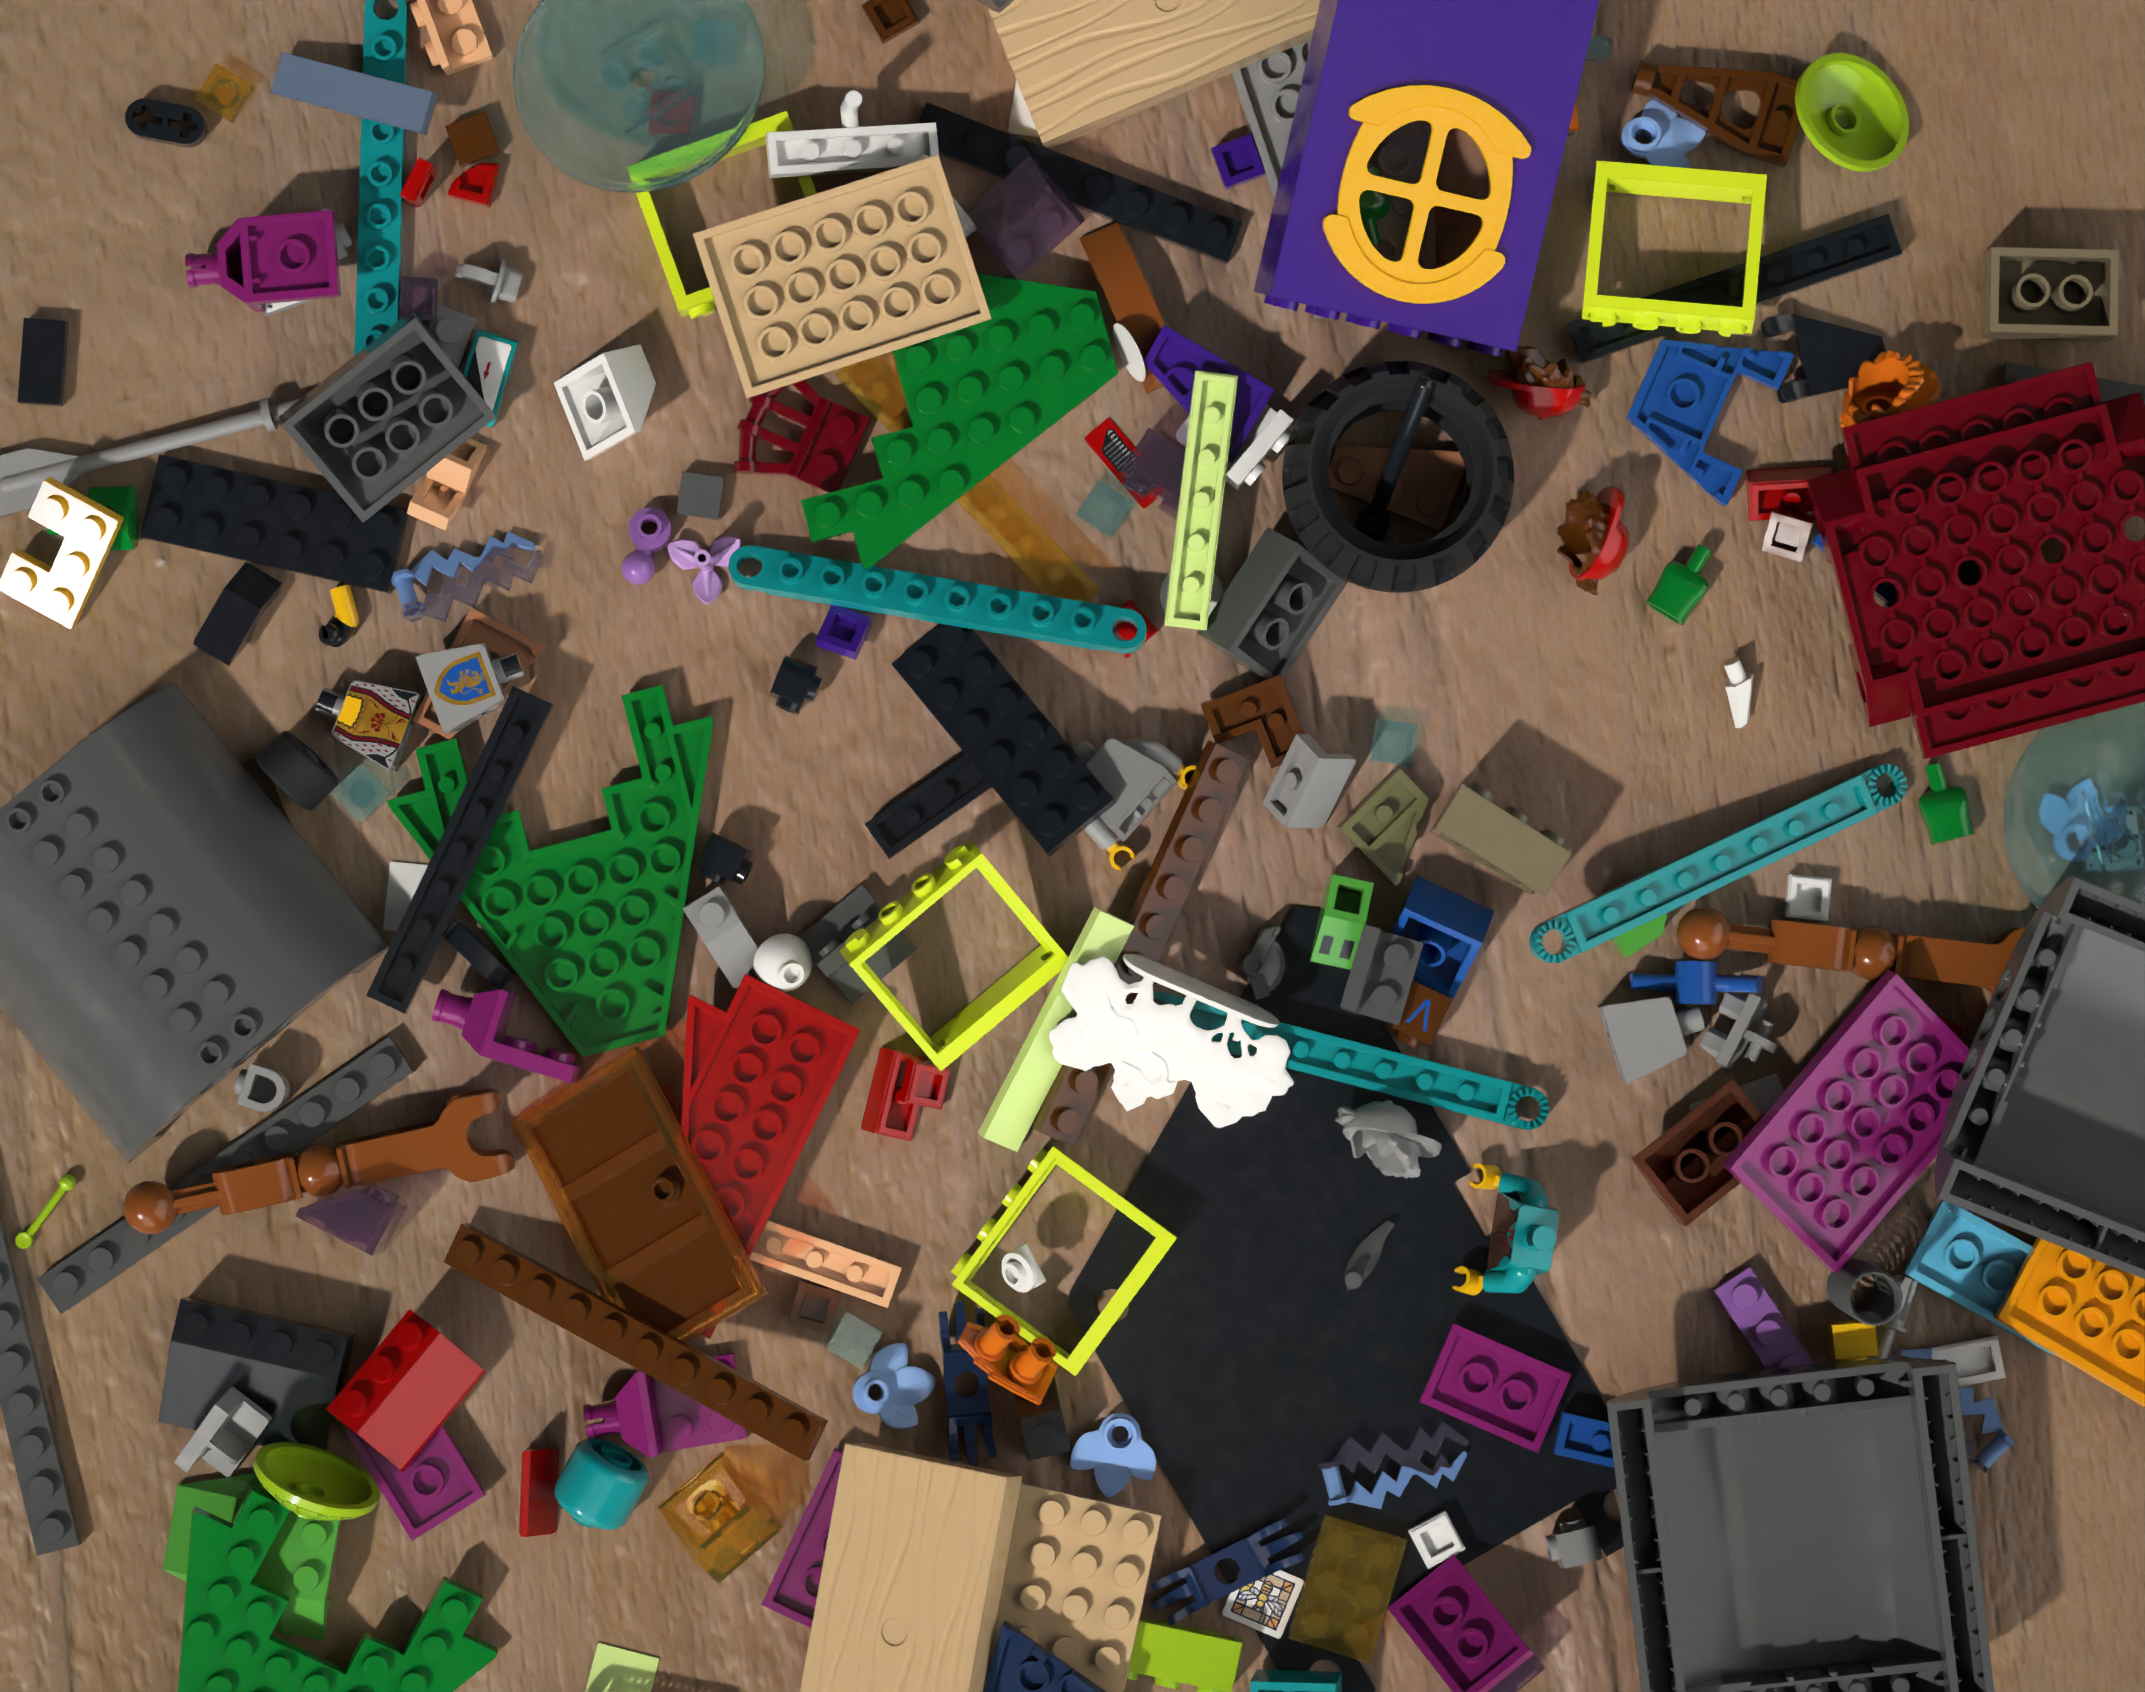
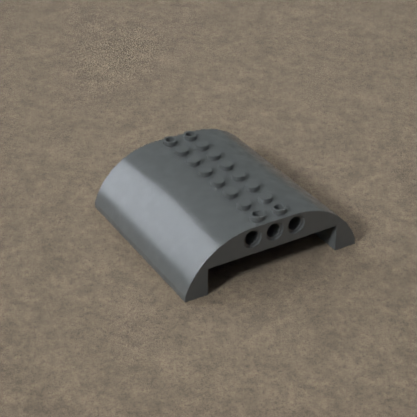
M177 684L152 694L108 722L58 760L0 809V1007L128 1163H131L163 1136L160 1132L343 979L350 974L360 973L388 950L390 946L385 937Z
M2070 876L2051 892L2028 923L1993 993L1963 1064L1948 1106L1937 1152L1935 1193L1938 1199L2145 1279V905Z
M1911 1358L1869 1359L1731 1373L1643 1388L1620 1395L1606 1402L1641 1692H1995L1955 1362Z

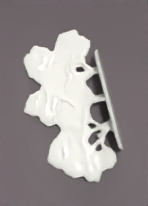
M1124 954L1123 961L1130 969L1144 978L1142 981L1130 985L1120 979L1113 963L1104 956L1089 960L1084 965L1079 963L1071 964L1061 990L1068 1002L1076 1010L1077 1015L1074 1018L1063 1020L1056 1028L1050 1030L1049 1039L1054 1046L1052 1050L1053 1056L1060 1064L1084 1071L1094 1066L1112 1063L1115 1073L1111 1088L1126 1111L1141 1106L1146 1098L1150 1096L1159 1099L1173 1094L1178 1081L1187 1080L1192 1082L1199 1110L1215 1127L1222 1128L1236 1123L1242 1116H1254L1259 1112L1266 1111L1272 1096L1286 1094L1288 1088L1294 1084L1293 1079L1285 1069L1290 1055L1287 1041L1277 1035H1266L1258 1040H1252L1242 1027V1019L1267 1028L1276 1027L1279 1024L1278 1019L1263 1008L1160 963L1134 954ZM1156 982L1186 995L1183 1003L1176 1006L1173 1004H1156L1153 1002V983ZM1131 992L1138 993L1133 1004L1126 1003L1125 999ZM1199 1000L1227 1012L1225 1025L1214 1030H1203L1196 1027L1190 1018L1195 1002ZM1232 1032L1235 1034L1232 1040L1237 1042L1240 1040L1242 1056L1240 1058L1232 1057L1228 1050L1227 1042L1229 1034ZM1223 1033L1221 1042H1212L1214 1035ZM1249 1044L1257 1048V1053L1254 1056L1249 1055Z

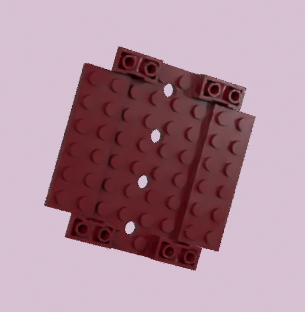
M2086 362L1840 428L1850 471L1846 469L1806 481L1827 563L1833 565L1852 641L1848 648L1868 727L1911 717L1912 713L1922 757L1928 759L2145 701V534L2141 539L2132 541L2124 532L2125 523L2130 517L2139 516L2145 521V404L2139 392L2102 402L2093 362ZM2049 538L2058 539L2063 546L2061 558L2053 563L2046 562L2041 555V546ZM1966 560L1975 561L1980 569L1979 578L1970 585L1963 584L1957 576L1958 567ZM1883 582H1890L1897 591L1896 600L1887 607H1881L1874 599L1876 587Z

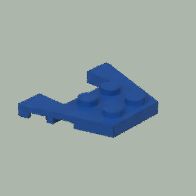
M1661 339L1625 419L1716 502L1726 507L1743 470L1705 454L1703 451L1736 375H1741L1778 391L1794 354L1784 351L1771 352L1752 350L1753 348L1741 349L1721 347L1714 344Z

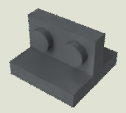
M863 885L859 886L799 937L808 946L811 956L827 978H830L851 1004L856 1002L870 988L849 965L839 950L845 946L847 938L858 929H865L874 922L882 909ZM900 931L865 962L882 980L917 949Z
M1364 924L1340 1007L1348 1012L1365 1015L1400 1026L1424 943Z

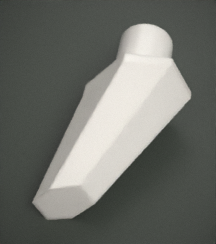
M1733 657L1723 663L1729 677L1725 689L1735 728H1742L1750 719L1753 672H1745L1739 657Z

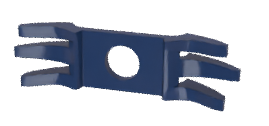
M956 1301V1344H950L947 1311L938 1312L946 1394L950 1461H959L957 1426H963L962 1432L968 1464L977 1466L976 1424H982V1434L988 1458L997 1457L992 1430V1416L990 1413L987 1373L973 1363L975 1359L957 1343L967 1321L964 1301ZM976 1308L975 1324L985 1327V1309ZM965 1371L975 1374L979 1382L977 1391L968 1397L960 1396L954 1388L955 1378Z
M1285 1518L1280 1519L1211 1555L1153 1581L1150 1585L1153 1591L1184 1577L1187 1580L1186 1583L1181 1584L1151 1603L1154 1611L1194 1595L1196 1600L1189 1602L1167 1617L1171 1626L1191 1613L1250 1583L1304 1561L1305 1559L1301 1552L1272 1561L1270 1564L1267 1560L1272 1555L1303 1539L1301 1531L1277 1538L1261 1546L1260 1540L1288 1526ZM1231 1558L1238 1563L1240 1574L1235 1581L1224 1583L1216 1577L1215 1566L1221 1559Z

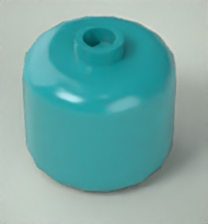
M586 1438L577 1443L555 1485V1498L560 1506L578 1524L589 1528L616 1530L628 1522L648 1484L649 1472L643 1462L627 1449L601 1438Z

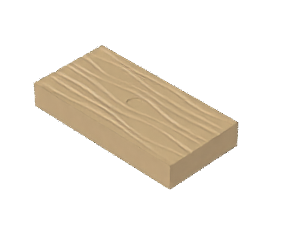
M1014 0L1000 13L989 8L988 10L1041 142L1046 148L1052 149L1311 40L1320 0Z
M863 1442L846 1443L800 1692H983L1022 1476Z

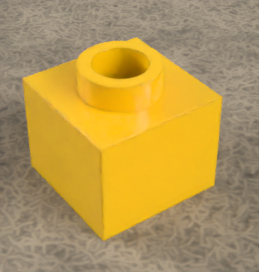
M1858 1320L1826 1323L1829 1357L1841 1359V1361L1867 1360L1869 1356H1878L1875 1326L1865 1325Z

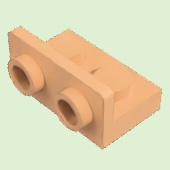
M417 0L410 3L418 27L426 25L431 41L425 42L424 45L432 66L441 65L446 76L494 59L473 0Z

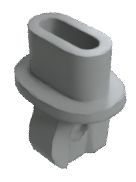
M501 259L492 271L469 264H458L454 277L487 286L486 292L489 303H495L496 299H500L514 304L523 271L507 267L506 260Z

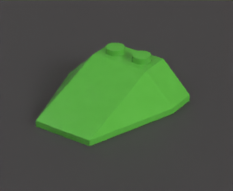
M255 1473L178 1484L163 1570L186 1582L191 1517L195 1506L232 1523L251 1486L270 1494L261 1485ZM290 1510L253 1580L289 1597V1603L274 1630L282 1634L325 1640L332 1597H328L341 1520L322 1521L305 1519L297 1516Z

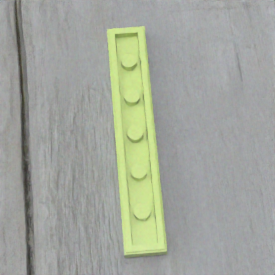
M1197 370L1194 373L1164 626L1207 630L1238 380L1236 375Z
M1094 906L978 1131V1134L983 1138L1018 1152L1063 1065L1058 1063L1053 1056L1052 1050L1054 1046L1050 1042L1049 1032L1056 1028L1063 1020L1074 1018L1077 1015L1076 1010L1068 1002L1061 990L1068 970L1073 963L1084 965L1089 960L1103 956L1115 965L1134 928L1131 923Z

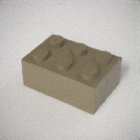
M1990 247L1982 254L1981 339L2108 342L2118 335L2119 250Z
M1472 783L1469 787L1462 784L1456 788L1429 832L1535 899L1545 897L1572 854L1564 848L1567 841L1548 829L1542 830L1539 833L1528 826L1531 818L1516 808L1509 806L1503 810L1493 804L1492 800L1495 796L1476 783Z

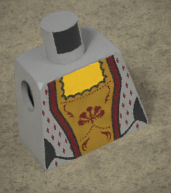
M352 680L346 696L324 688L319 696L315 711L336 719L331 733L332 737L382 767L396 772L415 724L412 719L424 696L412 691Z

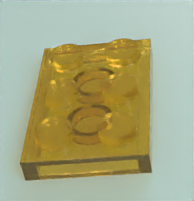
M1325 1514L1288 1638L1371 1664L1408 1540Z

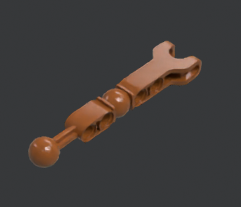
M1705 906L1696 907L1686 912L1681 918L1677 928V940L1682 951L1691 958L1700 961L1712 960L1720 956L1725 949L1768 954L1767 963L1844 972L1853 971L1859 977L1868 980L1880 979L1889 970L1904 979L1984 988L1992 997L2004 968L2026 927L2012 928L2001 934L1995 942L1985 944L1914 935L1890 934L1886 929L1878 926H1865L1857 930L1783 920H1771L1770 928L1729 924L1725 916L1718 910Z
M486 1088L453 1095L443 1105L440 1114L432 1121L337 1142L336 1148L325 1143L312 1144L303 1148L297 1156L295 1152L223 1167L211 1172L213 1181L170 1190L165 1184L157 1181L141 1182L134 1185L126 1194L123 1202V1214L127 1223L135 1231L146 1235L158 1234L167 1230L179 1214L219 1206L222 1215L235 1214L303 1198L304 1193L314 1197H326L335 1193L343 1184L345 1188L440 1168L450 1170L456 1177L462 1180L477 1182L507 1174L516 1165L514 1157L509 1151L505 1149L481 1150L471 1143L467 1135V1129L473 1120L493 1113L500 1105L499 1091L493 1088Z

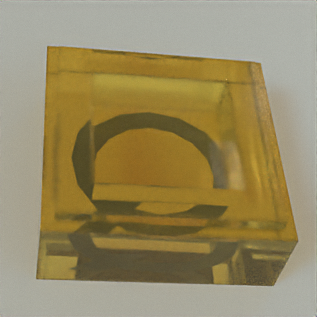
M215 64L194 100L233 123L254 86L220 65Z

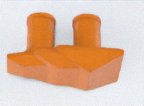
M1009 1315L998 1316L989 1328L968 1321L957 1343L975 1359L973 1363L988 1374L987 1378L1039 1406L1059 1366L1053 1361L1054 1358H1052L1056 1355L1053 1343L1046 1338L1038 1337L1031 1342L1032 1344H1029L1017 1336L1020 1332L1019 1324Z

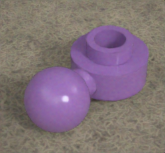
M656 508L639 510L632 516L629 522V535L636 549L623 559L621 571L624 578L635 585L645 584L652 579L655 573V563L651 554L664 549L671 540L672 528L669 518L664 512ZM653 522L658 526L656 532L650 535L645 534L642 531L643 525Z

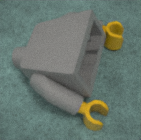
M1110 738L1099 750L1088 740H1083L1075 746L1073 751L1116 802V804L1084 830L1101 850L1109 852L1108 858L1112 867L1121 871L1122 868L1114 861L1116 852L1120 850L1127 851L1133 860L1134 853L1128 845L1118 844L1116 842L1117 838L1124 842L1176 782L1181 789L1186 790L1188 784L1185 781V775L1190 770L1194 772L1196 766H1184L1182 758L1154 740L1129 738L1124 742H1120L1115 738Z

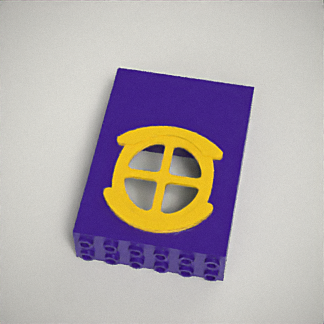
M1320 0L1254 287L1255 292L1265 294L1264 303L1297 311L1299 303L1306 304L1305 312L1335 320L1339 319L1340 312L1347 313L1345 321L1375 329L1380 328L1381 321L1387 322V331L1419 339L1421 332L1427 331V340L1461 348L1462 340L1468 341L1467 349L1499 357L1502 356L1503 349L1516 352L1599 0ZM1416 120H1423L1430 124L1431 134L1421 177L1417 183H1405L1375 176L1368 172L1367 164L1371 155L1390 133ZM1453 128L1460 129L1468 134L1483 155L1490 183L1489 195L1483 200L1439 190L1436 185L1446 137ZM1363 191H1376L1406 198L1412 202L1413 211L1402 257L1398 261H1390L1384 258L1369 240L1360 215L1359 198ZM1441 206L1475 214L1481 218L1482 226L1477 236L1457 258L1434 269H1424L1419 265L1420 248L1428 214L1432 207Z

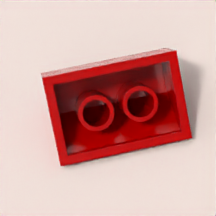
M409 1309L326 1410L401 1472H404L486 1372L438 1330Z

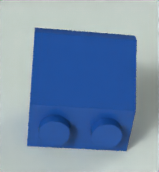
M1416 876L1390 931L1391 934L1424 943L1413 981L1454 999L1483 944L1494 911Z

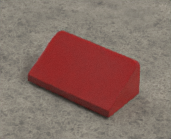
M1829 465L1747 470L1746 488L1749 521L1769 520L1774 507L1808 517H1815L1806 480L1833 473Z
M884 1047L880 1048L861 1124L862 1130L906 1141L912 1140L920 1105L899 1101V1094L907 1060L911 1059L930 1064V1058Z
M528 1447L522 1452L519 1534H521V1537L549 1535L557 1530L558 1501L554 1494L555 1485L559 1478V1450L557 1448Z

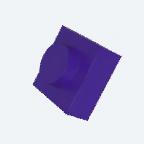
M1251 134L1211 148V153L1225 190L1265 176V171Z
M831 605L816 637L817 647L856 660L872 626L871 617L844 607Z

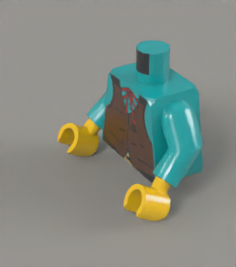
M1476 1163L1473 1167L1480 1168L1483 1171L1482 1182L1469 1181L1470 1186L1476 1189L1489 1190L1499 1187L1500 1191L1497 1195L1485 1274L1483 1275L1479 1271L1459 1266L1455 1268L1454 1272L1466 1275L1467 1279L1464 1285L1460 1287L1453 1286L1452 1288L1472 1296L1479 1294L1483 1288L1485 1292L1490 1293L1524 1292L1537 1275L1549 1272L1556 1243L1559 1210L1548 1204L1544 1188L1538 1181L1509 1172L1501 1174V1170L1496 1165Z

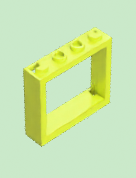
M787 111L627 168L681 317L690 315V318L694 319L702 315L704 317L715 312L714 306L716 304L710 287L688 295L686 294L648 187L766 145L765 136L768 132L794 131ZM797 176L804 197L817 194L811 176Z
M1597 160L1582 319L1592 322H1603L1602 326L1604 327L1613 326L1616 322L1631 323L1633 327L1641 330H1655L1658 326L1675 327L1676 331L1685 334H1696L1701 332V329L1718 331L1721 336L1730 337L1731 333L1752 334L1755 321L1767 174ZM1606 192L1751 204L1742 307L1597 295Z
M971 840L964 846L960 845L951 850L945 857L943 864L932 873L920 876L905 896L899 901H892L884 906L874 922L865 929L862 928L853 932L847 938L845 946L839 950L854 971L940 1071L944 1070L1056 976L1068 959L1064 951ZM977 868L1041 945L929 1037L865 961Z
M1053 1146L1049 1152L1041 1148L1026 1169L1033 1174L1026 1184L1022 1187L1016 1182L1001 1202L1007 1209L998 1222L992 1217L986 1222L976 1236L982 1243L973 1256L966 1251L951 1270V1273L957 1276L951 1285L997 1318L1001 1315L1013 1317L1019 1324V1335L1029 1343L1038 1337L1051 1341L1056 1350V1355L1052 1357L1054 1358L1053 1360L1076 1377L1170 1249L1177 1236ZM1056 1164L1156 1237L1071 1354L971 1281Z

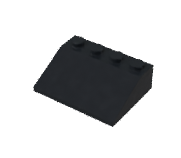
M195 1297L180 1299L170 1342L158 1422L197 1430L213 1406L233 1386L272 1417V1420L254 1444L265 1446L277 1442H294L328 1450L335 1417L326 1408L342 1390L355 1335Z

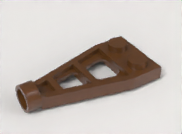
M1641 59L1632 83V93L1654 99L1743 155L1783 168L1787 165L1800 124L1795 106V91L1798 80L1767 71L1657 65ZM1655 75H1658L1661 78V83L1658 87L1654 88L1652 84ZM1686 81H1698L1714 86L1715 92L1709 110H1700L1681 99L1680 93ZM1733 90L1751 91L1759 96L1760 104L1752 127L1742 129L1723 117L1720 107L1726 93Z

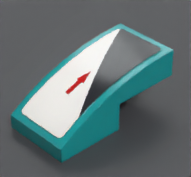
M478 329L464 375L496 415L492 421L485 425L493 428L497 423L506 384L510 381L519 341Z

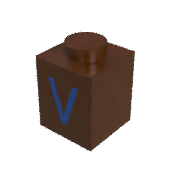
M1413 981L1400 1026L1391 1023L1389 1027L1398 1031L1395 1039L1417 1050L1421 1043L1431 1046L1452 999Z

